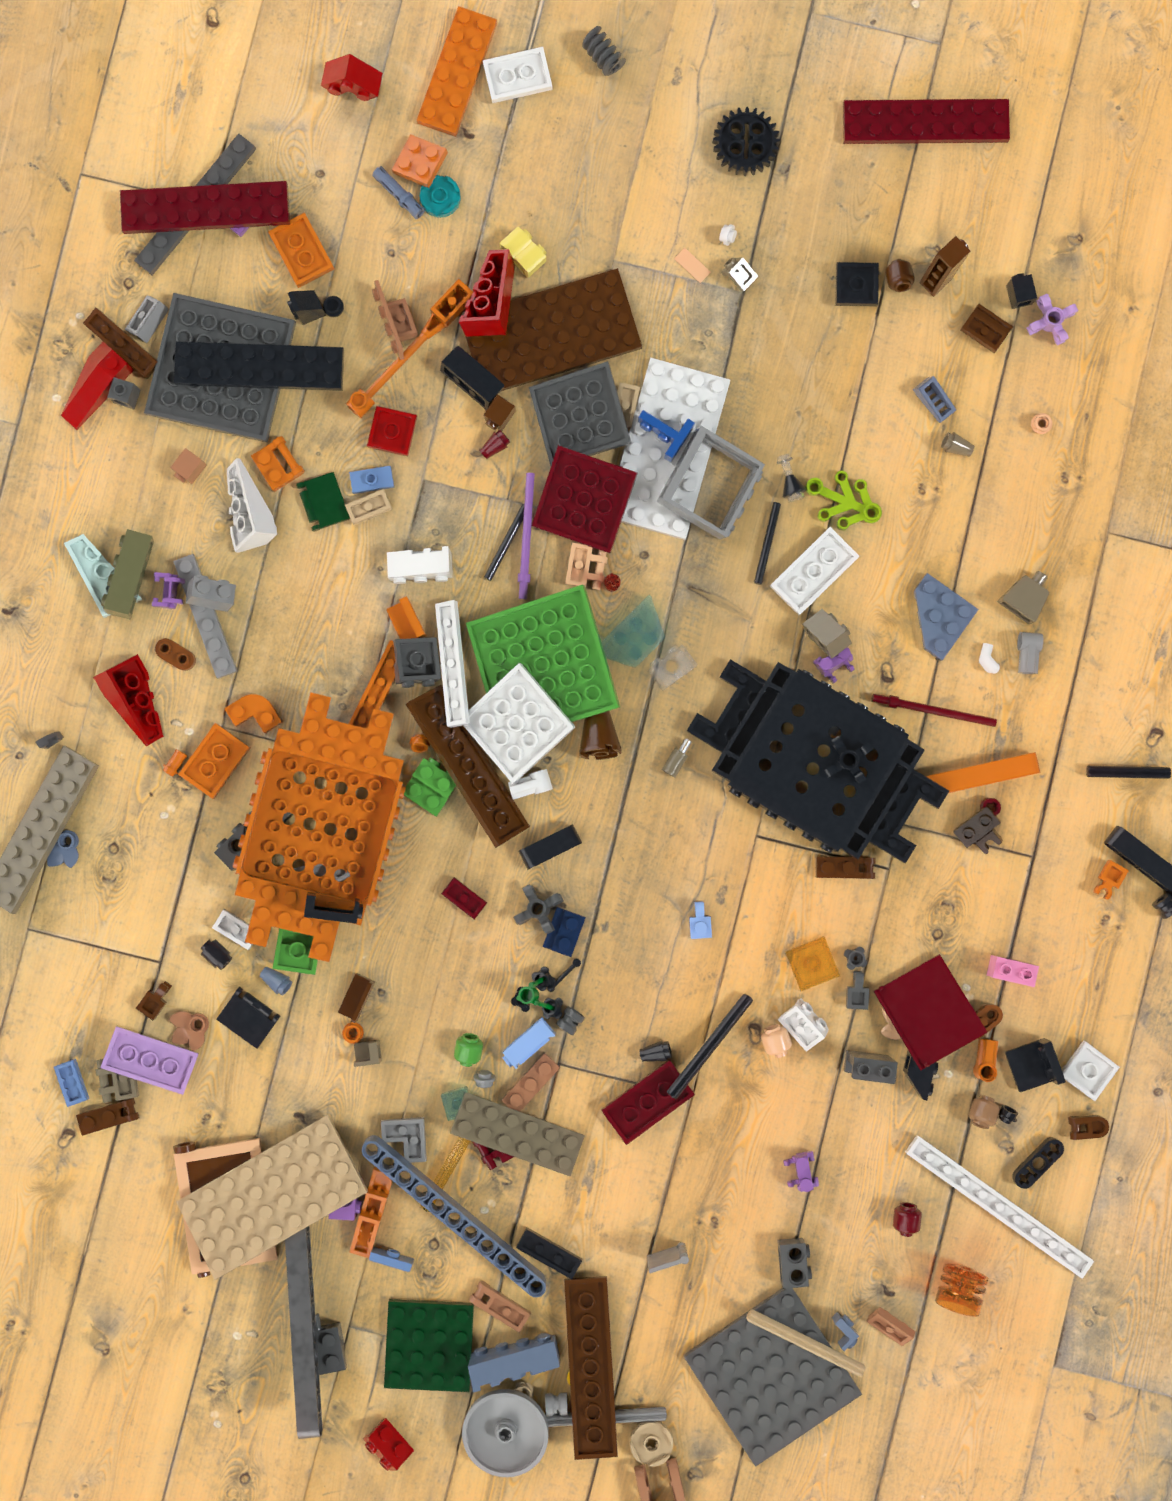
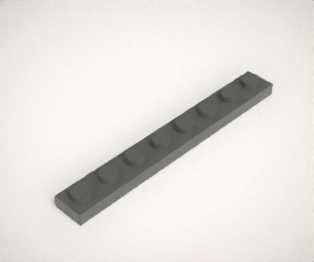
M238 133L196 186L228 184L255 152L256 147ZM189 231L157 232L134 261L153 276Z

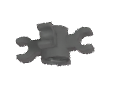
M529 884L522 889L529 903L526 911L513 917L516 924L522 925L530 919L536 918L539 920L543 931L547 934L551 933L555 929L548 915L550 908L564 902L561 894L556 893L543 901L538 898L532 885ZM541 903L543 911L541 914L536 915L534 908L537 904Z

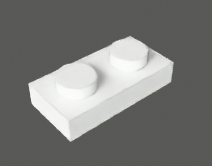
M224 909L212 928L245 949L250 950L253 944L245 942L249 924Z

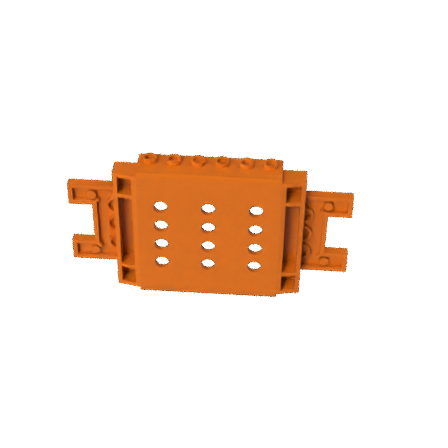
M310 692L300 733L278 728L273 749L268 748L267 752L263 751L260 761L261 764H264L262 773L258 772L255 784L258 785L257 793H252L249 805L253 806L251 814L246 815L244 826L247 827L245 835L241 834L238 847H241L242 850L240 856H235L233 868H236L235 874L240 875L235 895L256 900L245 939L246 943L266 947L271 927L314 936L308 957L330 962L340 922L304 917L307 893H316L315 906L353 910L355 898H359L360 904H363L362 919L357 918L356 925L361 926L366 905L371 906L372 902L376 903L379 890L375 889L377 881L381 882L384 869H381L382 861H387L390 849L386 848L388 840L393 839L395 828L391 826L393 819H398L400 807H397L398 799H403L406 787L402 786L403 782L399 781L404 760L383 755L393 713L373 708L368 729L327 719L331 697ZM298 771L304 772L306 775V780L302 784H297L293 779L294 774ZM317 777H324L326 779L327 785L325 788L318 789L315 787L314 781ZM338 782L347 784L348 789L345 794H338L335 791V785ZM359 787L366 788L368 790L367 798L363 800L356 797V790ZM290 812L294 814L295 822L292 825H286L283 822L282 818L285 813ZM313 818L316 821V827L313 830L305 829L303 825L305 819ZM333 823L336 825L337 831L334 835H327L325 833L324 827L326 824ZM354 828L357 831L358 835L355 840H348L345 837L347 829ZM275 854L283 855V865L275 866L272 863V857ZM296 859H302L305 862L304 870H294L293 862ZM317 864H322L326 867V873L323 876H316L313 869ZM338 869H343L346 873L348 871L350 876L344 881L339 882L335 879L334 873Z

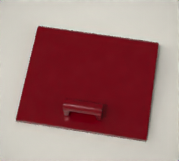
M940 954L873 991L920 1071L988 1033Z

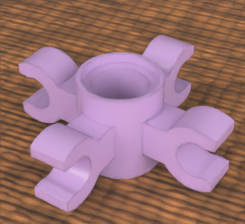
M1048 294L1040 296L1036 303L1042 311L1043 317L1041 320L1029 324V327L1026 329L1029 335H1033L1042 329L1052 332L1054 341L1058 346L1069 339L1061 323L1064 319L1070 318L1078 312L1077 306L1072 304L1062 310L1052 306ZM1048 316L1054 317L1056 323L1050 322Z

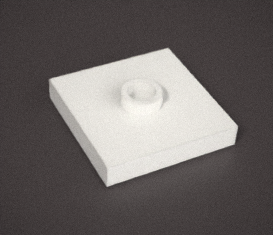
M1083 1040L1062 1069L1066 1081L1090 1099L1096 1101L1120 1067Z

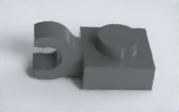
M853 971V986H847V1009L868 1010L869 988L863 987L864 973L862 971Z

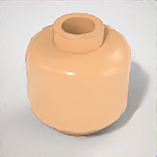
M774 1024L764 1029L761 1040L768 1055H775L776 1058L787 1055V1051L792 1046L787 1029L780 1027L779 1024Z

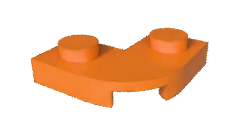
M246 695L224 708L236 727L253 716L263 733H267L283 723L272 703L260 695Z

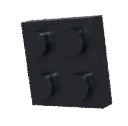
M837 262L835 306L877 307L879 263Z

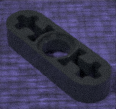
M1054 1137L1045 1139L1015 1169L1012 1174L1013 1182L1022 1189L1030 1188L1063 1155L1064 1145L1062 1142ZM1051 1143L1056 1145V1152L1050 1151L1049 1145ZM1042 1151L1045 1152V1153L1050 1157L1049 1160L1047 1159L1046 1156H1044L1043 1154H1041ZM1037 1157H1041L1044 1161L1043 1166L1039 1169L1033 1167V1160ZM1029 1167L1035 1174L1033 1175L1026 1168ZM1020 1174L1026 1175V1182L1020 1181Z

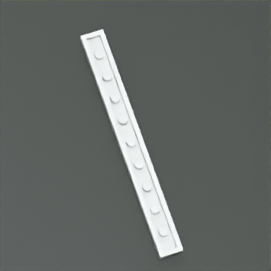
M916 1135L905 1151L910 1157L1083 1279L1094 1263V1260L920 1136Z

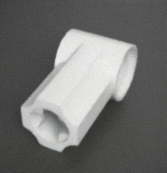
M547 769L531 773L527 777L520 778L515 783L508 782L513 800L553 789Z

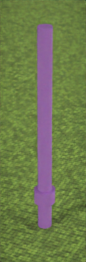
M526 473L520 573H518V582H520L519 599H527L528 583H530L529 557L535 473Z

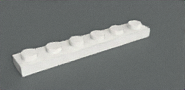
M451 600L435 604L447 727L450 728L470 724L458 602Z

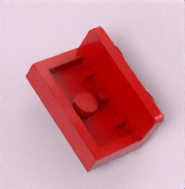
M384 1418L369 1435H365L363 1438L366 1442V1449L371 1454H376L380 1458V1465L387 1471H397L415 1451L387 1418Z

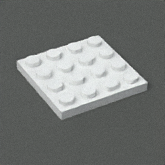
M521 663L516 665L468 710L470 724L463 725L511 783L518 781L575 728V725Z

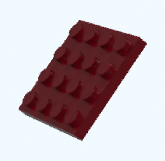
M558 445L532 526L611 553L638 472Z

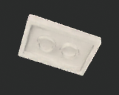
M543 47L483 60L492 103L553 90Z

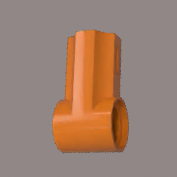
M979 1038L976 1064L973 1067V1074L977 1079L992 1082L997 1077L998 1041ZM987 1066L989 1074L986 1077H982L981 1070Z

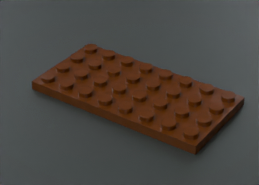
M618 268L510 300L506 335L466 337L471 357L504 384L502 391L642 349L641 340Z

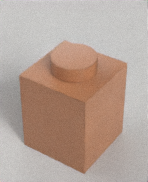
M185 448L170 468L176 472L173 476L182 483L188 481L190 484H193L207 464Z

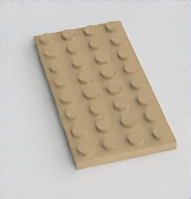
M327 1115L178 1200L176 1203L214 1280L364 1195L368 1190L330 1116Z

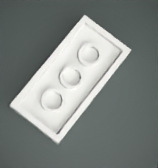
M829 527L770 587L800 615L860 556Z

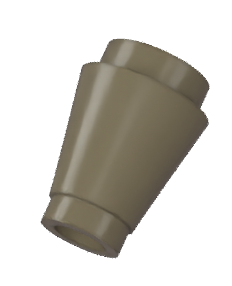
M948 432L941 444V448L945 449V452L968 457L971 456L975 447L955 432Z

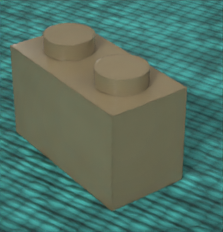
M823 609L803 623L808 637L831 659L852 644L848 636L850 635L848 628L844 624L839 625L836 617L832 613H826Z

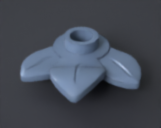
M66 830L61 833L47 858V865L49 867L65 863L69 868H72L79 858L76 848L79 838L75 832ZM67 837H70L72 840L70 845L66 844Z

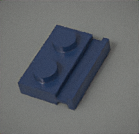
M557 907L551 922L555 930L547 934L543 947L572 957L586 917Z

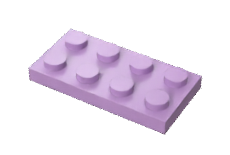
M116 1026L100 1068L183 1095L199 1053Z

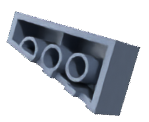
M542 1334L537 1337L538 1340L522 1338L517 1340L516 1343L509 1345L507 1342H504L490 1349H487V1347L475 1349L471 1354L468 1364L473 1393L481 1391L480 1386L490 1384L491 1387L500 1385V1382L506 1378L513 1381L521 1379L526 1375V1372L535 1375L559 1368L561 1359L556 1336Z

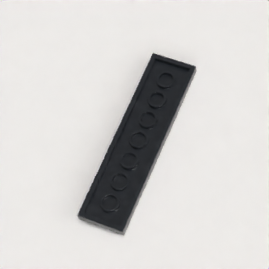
M176 341L175 385L343 391V347Z

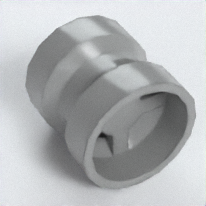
M567 1392L560 1393L558 1396L552 1393L545 1394L546 1417L557 1413L561 1416L568 1415Z

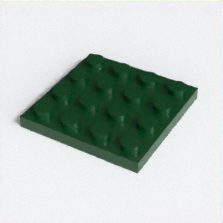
M389 1299L384 1388L470 1392L468 1364L472 1354L474 1304Z

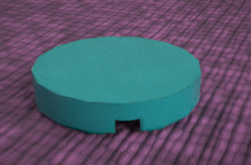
M436 175L429 188L421 186L420 203L429 215L437 218L447 217L458 209L461 201L460 189L452 178Z

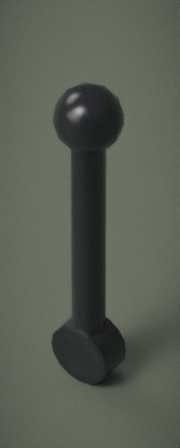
M579 959L573 960V964L555 981L554 985L547 986L549 992H553L555 987L575 967L581 965Z

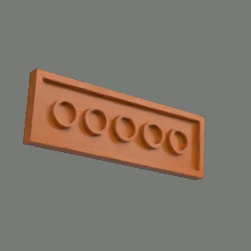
M458 6L417 117V124L454 137L457 136L483 60L496 29L497 19Z

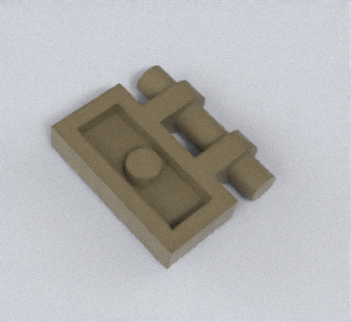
M103 1059L96 1060L98 1068L95 1069L96 1076H99L100 1081L99 1095H102L103 1103L112 1101L111 1093L114 1092L116 1101L139 1096L136 1079L102 1069L100 1067ZM112 1073L113 1085L109 1086L107 1074Z

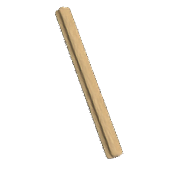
M750 1309L746 1318L748 1322L855 1375L863 1376L866 1369L864 1364L753 1309Z

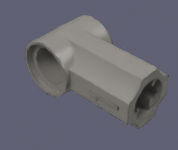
M1019 633L1017 648L1020 651L1018 673L1038 674L1039 652H1041L1043 647V634Z

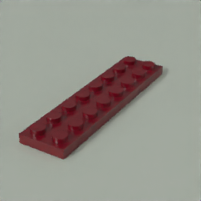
M1009 99L844 100L843 144L1008 143L1010 140Z
M287 181L120 190L121 227L123 234L290 225Z

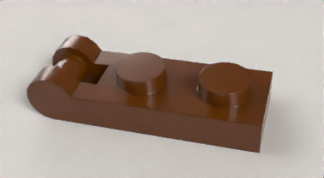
M816 857L815 878L875 879L873 864H876V858ZM859 864H865V872H859Z
M129 1098L76 1115L81 1135H87L139 1119V1113L134 1108V1104H136L135 1099ZM121 1108L126 1109L127 1115L123 1116Z

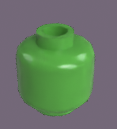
M465 1033L456 1040L454 1058L462 1066L470 1067L481 1060L483 1042L479 1039V1036Z

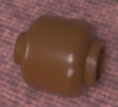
M896 259L885 270L888 287L896 292L909 290L915 281L912 265L908 261Z

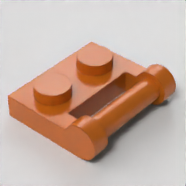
M283 436L277 437L272 443L251 455L274 492L305 472L285 445L286 441ZM277 449H279L292 469L288 474L273 453Z

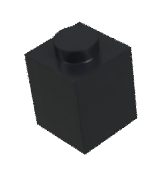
M1024 273L1012 276V279L1006 285L1011 308L1016 309L1032 305L1037 299L1032 274L1024 276Z

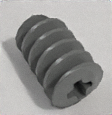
M596 26L586 35L582 47L587 50V54L597 63V67L602 69V73L605 76H609L620 70L624 66L626 59L618 60L622 53L619 51L614 54L617 47L615 45L610 46L612 42L610 38L604 41L607 34L605 32L600 33L602 27Z

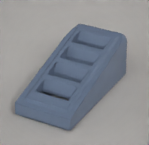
M934 376L926 378L913 389L917 397L939 423L956 411V408ZM930 386L931 389L925 392L924 389ZM935 392L936 396L930 399L929 396ZM940 399L942 402L935 407L934 403ZM946 406L947 409L940 414L939 410Z

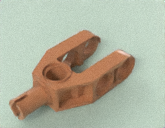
M676 1457L669 1458L666 1463L674 1495L673 1501H685ZM645 1464L634 1466L641 1501H653Z

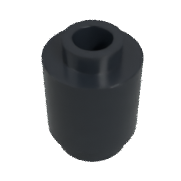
M209 939L201 947V956L215 969H224L233 959L230 956V952L216 939L213 941Z

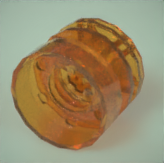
M944 1264L942 1271L945 1274H942L940 1279L949 1286L938 1287L935 1302L941 1307L959 1314L973 1317L979 1316L983 1300L975 1294H985L986 1288L984 1285L988 1284L989 1278L967 1266Z

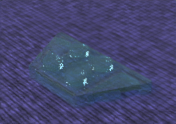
M650 595L602 641L606 659L636 668L665 639Z

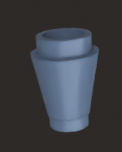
M265 967L260 973V978L276 994L283 996L292 985L289 976L269 967Z

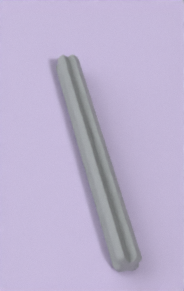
M665 1407L615 1410L616 1423L665 1421L667 1413ZM568 1412V1415L565 1416L557 1413L546 1417L548 1427L573 1426L572 1412Z

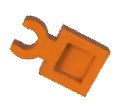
M1107 860L1098 876L1103 882L1094 888V893L1099 894L1101 889H1105L1106 894L1103 898L1106 900L1110 899L1112 887L1119 889L1129 870L1112 860Z

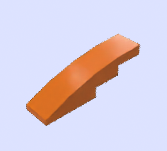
M377 1167L373 1169L368 1192L365 1195L349 1253L366 1258L370 1257L393 1182Z

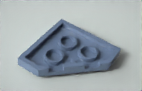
M927 573L914 590L918 608L917 614L922 631L924 650L942 661L979 609Z

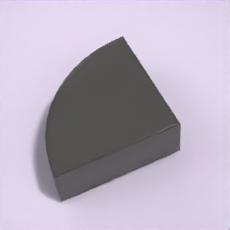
M58 731L37 740L36 744L39 748L49 749L64 737Z

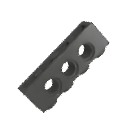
M290 812L285 813L282 818L283 822L285 823L293 814ZM241 823L231 831L233 835L230 838H224L217 844L216 847L218 849L214 852L231 871L236 870V868H233L235 856H240L241 851L235 849L234 844L240 839L241 834L245 835L247 827Z

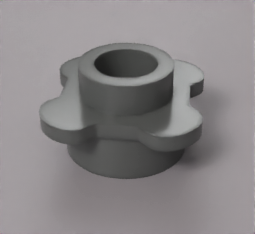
M857 947L854 950H845L844 956L847 958L848 969L854 970L855 967H865L867 965L864 948Z

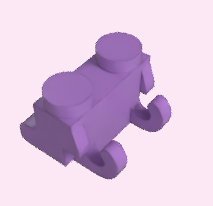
M154 572V581L160 582V578H163L164 587L162 602H158V598H153L152 606L172 610L176 609L177 604L183 605V600L176 599L178 584H185V579L178 578V575Z
M848 647L832 659L829 656L823 659L818 657L813 661L821 675L828 677L832 683H835L837 679L831 673L845 665L849 672L855 670L854 666L849 663L853 660V655Z
M813 1151L796 1153L792 1158L783 1161L784 1166H790L791 1163H795L798 1179L788 1181V1187H794V1185L799 1184L797 1186L798 1191L809 1192L814 1190L813 1187L819 1186L818 1177H813L812 1181L809 1161H814Z

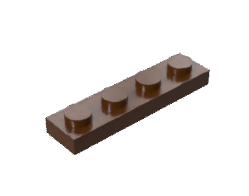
M95 307L83 324L144 378L148 379L155 370L158 362L157 359L101 310Z

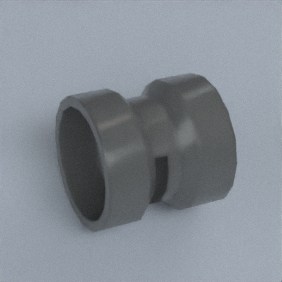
M568 1006L564 1011L565 1015L563 1018H559L556 1024L570 1035H574L577 1031V1025L582 1023L585 1017Z

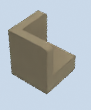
M380 1040L354 1044L356 1059L354 1067L380 1064L382 1061Z

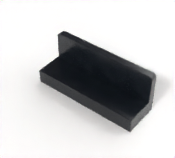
M456 346L441 361L440 371L485 410L489 408L494 398L504 389V384L460 346Z

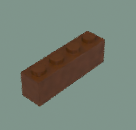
M955 236L936 254L919 282L933 297L953 279L971 252L967 243Z

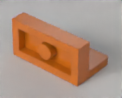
M407 596L399 599L400 603L387 608V613L400 639L426 637L425 631Z

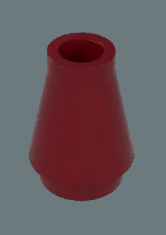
M501 430L494 431L479 451L486 459H489L491 456L508 448L507 445L510 443V440Z

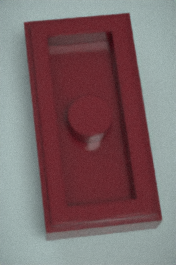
M453 877L441 893L474 920L488 903L455 877Z

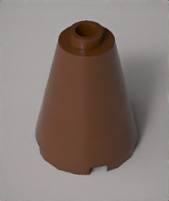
M610 711L585 718L579 750L581 758L589 759V756H595L596 760L615 758L618 756V753H622Z

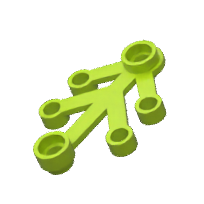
M838 471L834 477L835 482L840 484L844 496L823 487V482L819 478H811L806 484V491L809 495L816 496L819 494L839 503V505L829 509H821L818 512V519L820 521L826 522L830 517L851 509L859 512L848 518H839L837 521V528L839 530H846L850 525L863 520L870 524L876 523L882 516L881 507L871 501L867 491V483L863 479H858L853 486L854 490L860 493L863 504L855 501L847 480L848 474L845 471ZM838 475H844L845 480L840 481ZM857 483H862L864 488L859 489ZM810 485H816L817 490L812 491L810 489ZM868 510H872L874 512L873 517H870L867 514ZM821 512H826L828 518H822ZM841 520L847 522L846 527L840 525Z

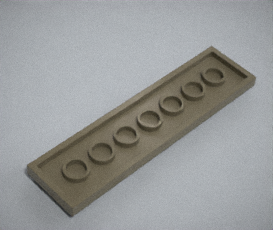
M67 746L62 747L0 858V907L11 914L18 912L99 767L96 763Z

